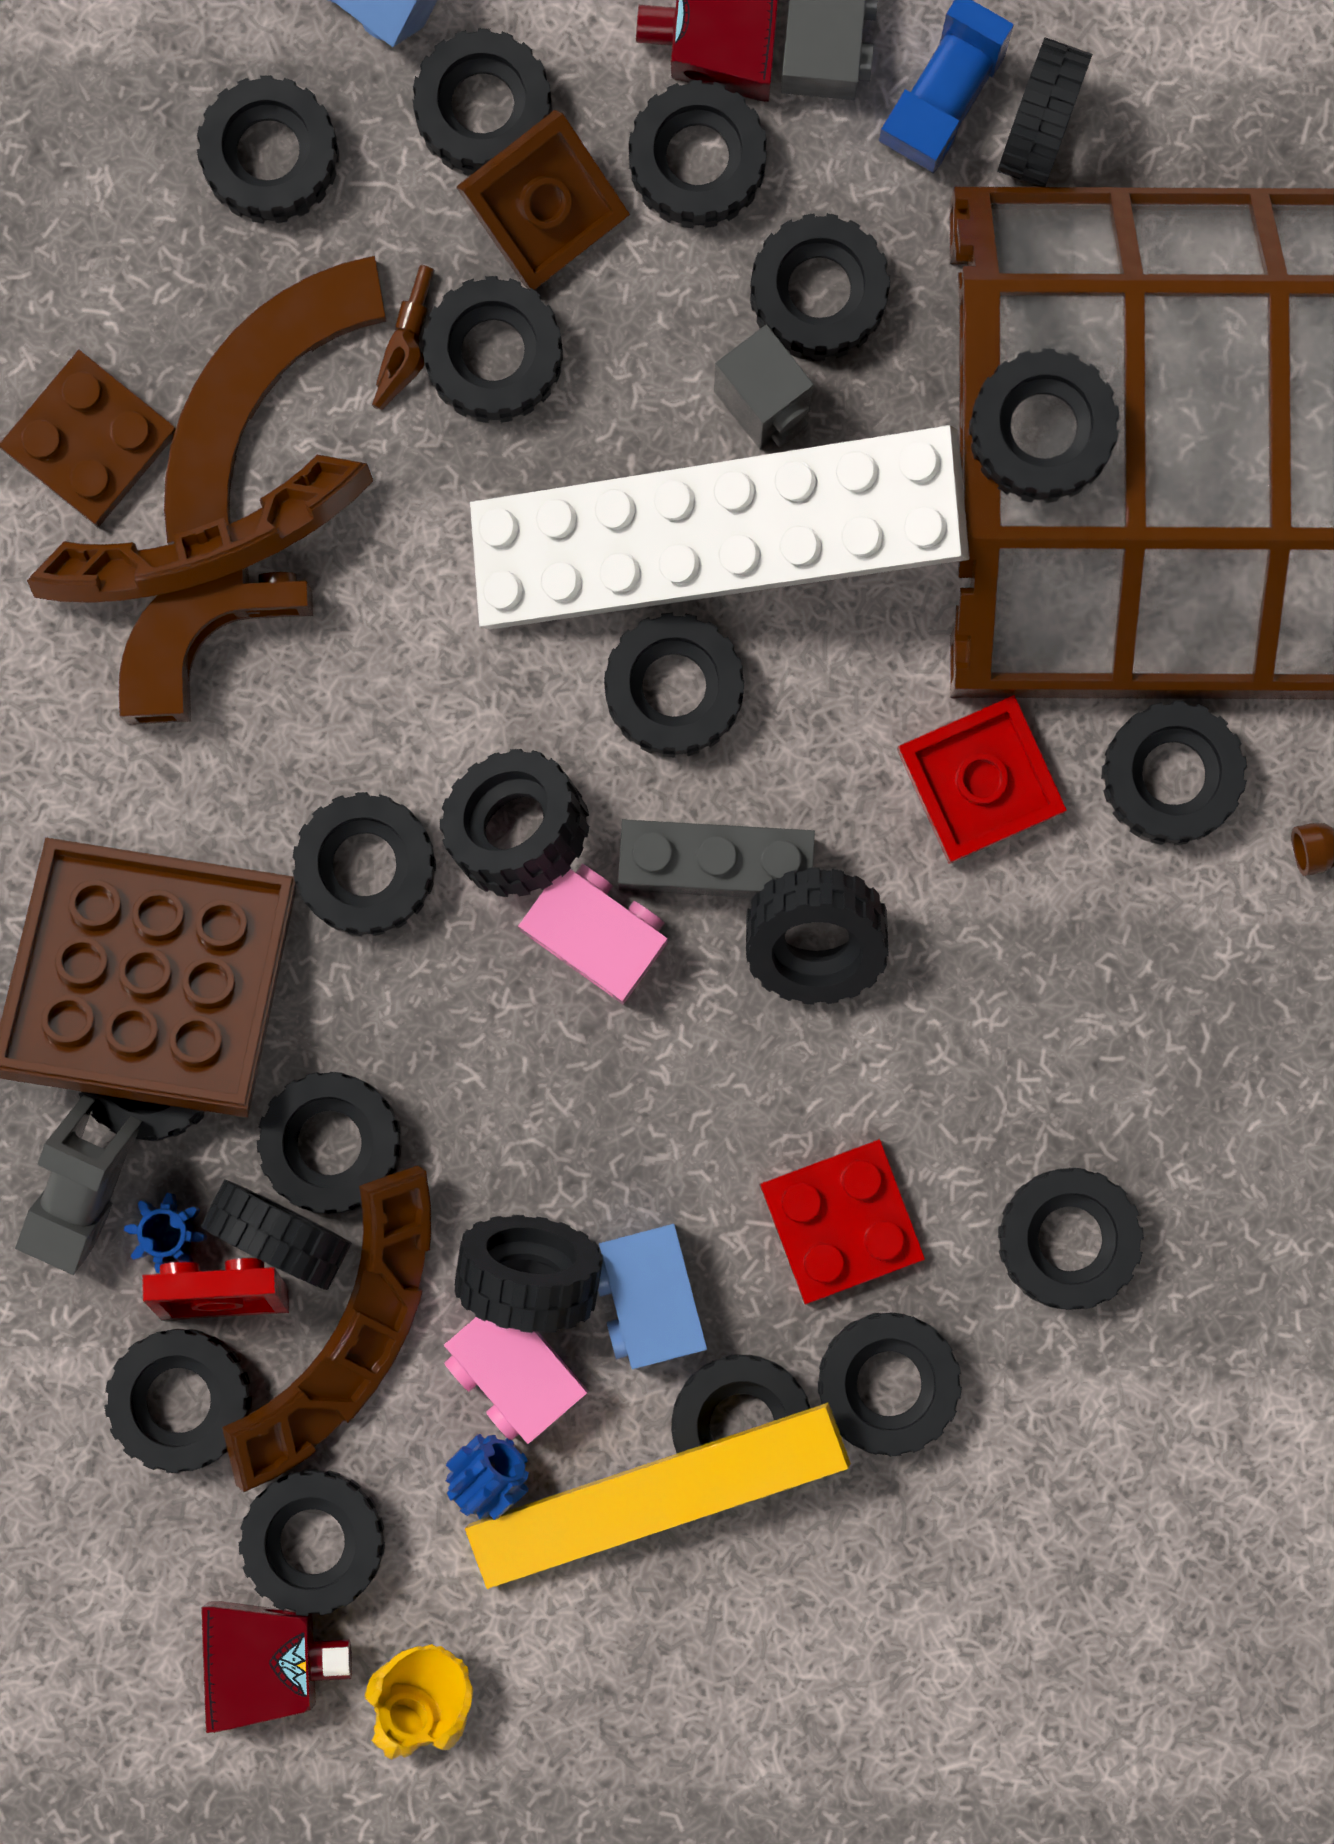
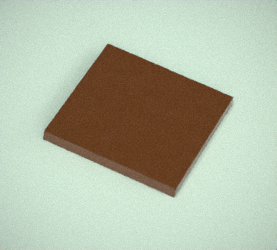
M45 837L0 1022V1079L248 1118L296 894L297 884L294 881V876Z

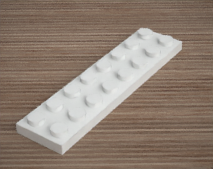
M950 425L470 502L479 627L486 629H498L969 560L958 429Z

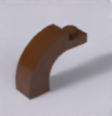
M244 568L213 581L157 595L137 620L124 649L119 672L120 717L128 725L191 722V668L198 650L206 639L218 629L235 621L313 616V595L308 582L297 581V574L292 572H267L258 575L259 583H249V569Z

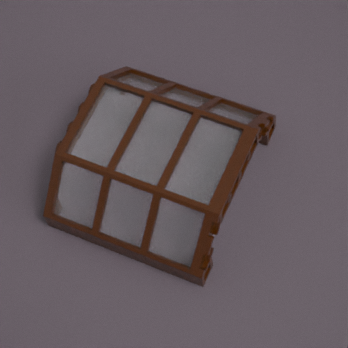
M954 187L950 200V264L969 265L962 266V272H958L959 446L969 560L959 561L958 577L970 578V588H960L959 605H956L955 626L950 634V698H1008L1015 695L1016 698L1334 700V188ZM1043 348L1056 349L1055 352L1066 355L1070 352L1080 356L1079 360L1088 366L1090 364L1095 366L1100 371L1099 376L1105 384L1109 382L1114 391L1112 398L1115 406L1118 405L1120 419L1117 422V430H1120L1118 440L1109 461L1098 478L1092 484L1088 483L1083 487L1081 493L1071 498L1068 495L1061 497L1058 502L1045 503V500H1034L1033 503L1021 501V497L1009 493L1007 495L998 489L999 485L991 478L988 480L981 472L982 465L978 458L974 459L971 450L972 435H969L972 409L981 386L987 377L990 378L995 373L996 367L1005 360L1010 362L1016 359L1019 353L1028 350L1031 353L1042 352ZM1040 394L1027 398L1015 409L1011 420V430L1015 442L1024 452L1037 458H1052L1062 454L1072 445L1076 436L1077 423L1073 411L1063 400L1052 395Z

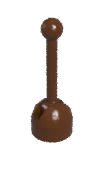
M1309 823L1293 827L1291 843L1300 873L1303 876H1310L1333 868L1334 828L1326 823Z

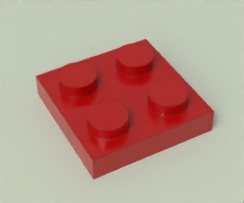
M1015 695L899 745L897 748L948 864L1062 815L1067 811Z
M880 1139L759 1184L804 1304L925 1260Z
M257 1258L231 1259L225 1261V1270L199 1272L198 1263L171 1262L160 1265V1274L142 1275L143 1302L161 1320L289 1313L288 1286L274 1267L265 1268V1262Z

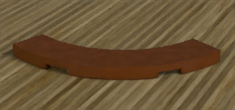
M375 256L339 264L313 274L281 291L245 319L210 358L195 382L183 407L170 447L165 476L164 499L168 545L174 543L173 534L205 525L224 517L226 525L231 524L230 490L240 439L249 419H252L264 398L282 378L281 375L310 350L313 352L335 338L357 329L387 322Z
M316 455L289 480L260 498L262 508L229 525H226L223 517L205 525L173 534V544L138 550L133 542L80 544L64 541L30 576L27 582L34 598L59 602L94 603L152 597L213 581L247 568L303 539L352 503L373 482V478L367 463Z
M416 1165L359 1186L363 1209L361 1259L350 1299L335 1331L319 1355L287 1389L246 1417L222 1427L235 1484L243 1492L275 1479L315 1453L316 1449L314 1447L329 1436L343 1421L349 1423L377 1390L395 1362L410 1331L421 1300L423 1290L419 1288L424 1268L425 1252L430 1251L431 1200L427 1173L421 1167Z

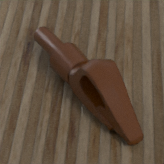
M419 266L409 301L401 302L395 326L396 331L388 342L376 382L378 389L372 403L375 409L383 410L421 372L425 365L423 352L419 347V335L429 311L424 307L434 274V269L429 266Z

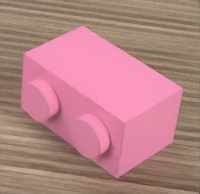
M581 864L576 872L570 869L563 877L560 875L552 881V885L544 889L518 927L526 936L624 1005L668 944V938L659 933L665 923L635 901H633L628 909L624 908L607 895L613 887L612 884L586 865Z
M475 1317L444 1344L452 1355L444 1362L445 1366L468 1392L477 1385L494 1404L486 1411V1414L508 1440L512 1441L520 1435L529 1444L588 1393L587 1388L538 1331L529 1333L520 1332V1330L513 1328L505 1329L496 1326L495 1323L483 1321Z

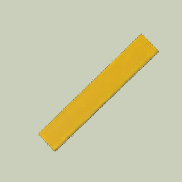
M828 1402L505 1511L497 1520L490 1516L469 1523L465 1528V1532L485 1586L489 1589L846 1470L850 1467L851 1462Z

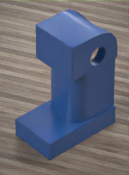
M954 0L946 13L940 44L911 92L905 89L881 128L879 142L934 173L954 143L958 128L988 78H993L1005 58L1014 24L973 0Z

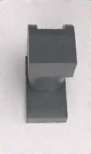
M86 1095L80 1098L43 1146L37 1165L50 1170L51 1173L45 1190L28 1210L15 1249L72 1275L76 1273L93 1249L113 1204L110 1200L128 1150L134 1144L142 1123L141 1120L130 1116L106 1148L83 1140L82 1136L95 1099Z

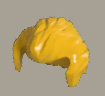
M433 1644L416 1646L400 1652L373 1673L365 1691V1699L374 1707L376 1713V1723L373 1727L374 1736L371 1741L377 1748L383 1750L385 1757L391 1760L399 1756L405 1758L412 1755L419 1747L427 1746L430 1743H433V1746L441 1750H449L457 1743L465 1729L474 1691L469 1679L468 1667L464 1665L463 1660L456 1658L452 1652L445 1650L442 1646H434Z

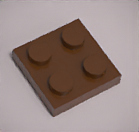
M557 110L552 111L456 186L524 287L529 290L531 288L534 290L630 215L564 114Z
M78 350L0 442V449L94 526L99 528L172 441L176 428L82 351Z

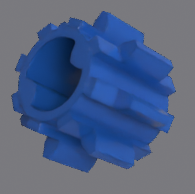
M166 1193L160 1209H156L146 1200L139 1201L140 1214L143 1216L139 1225L130 1224L124 1226V1231L127 1233L137 1234L140 1244L135 1247L136 1249L131 1254L132 1259L138 1260L147 1255L154 1256L153 1262H155L156 1273H160L161 1264L170 1263L171 1257L178 1259L179 1262H193L191 1253L188 1251L191 1242L207 1240V1235L201 1232H193L191 1224L201 1210L198 1207H191L185 1211H177L176 1195L172 1193ZM166 1214L170 1215V1226L180 1229L181 1232L178 1244L167 1252L161 1250V1240L151 1237L153 1223L157 1218Z
M478 1434L447 1461L446 1466L451 1471L446 1478V1482L450 1484L447 1495L450 1501L454 1500L461 1508V1513L466 1516L475 1514L478 1515L479 1519L487 1518L490 1515L494 1520H497L528 1492L529 1488L524 1484L529 1475V1472L525 1470V1464L528 1460L524 1453L520 1454L514 1447L515 1442L507 1438L505 1440L497 1439L496 1435H489L484 1439L481 1434Z

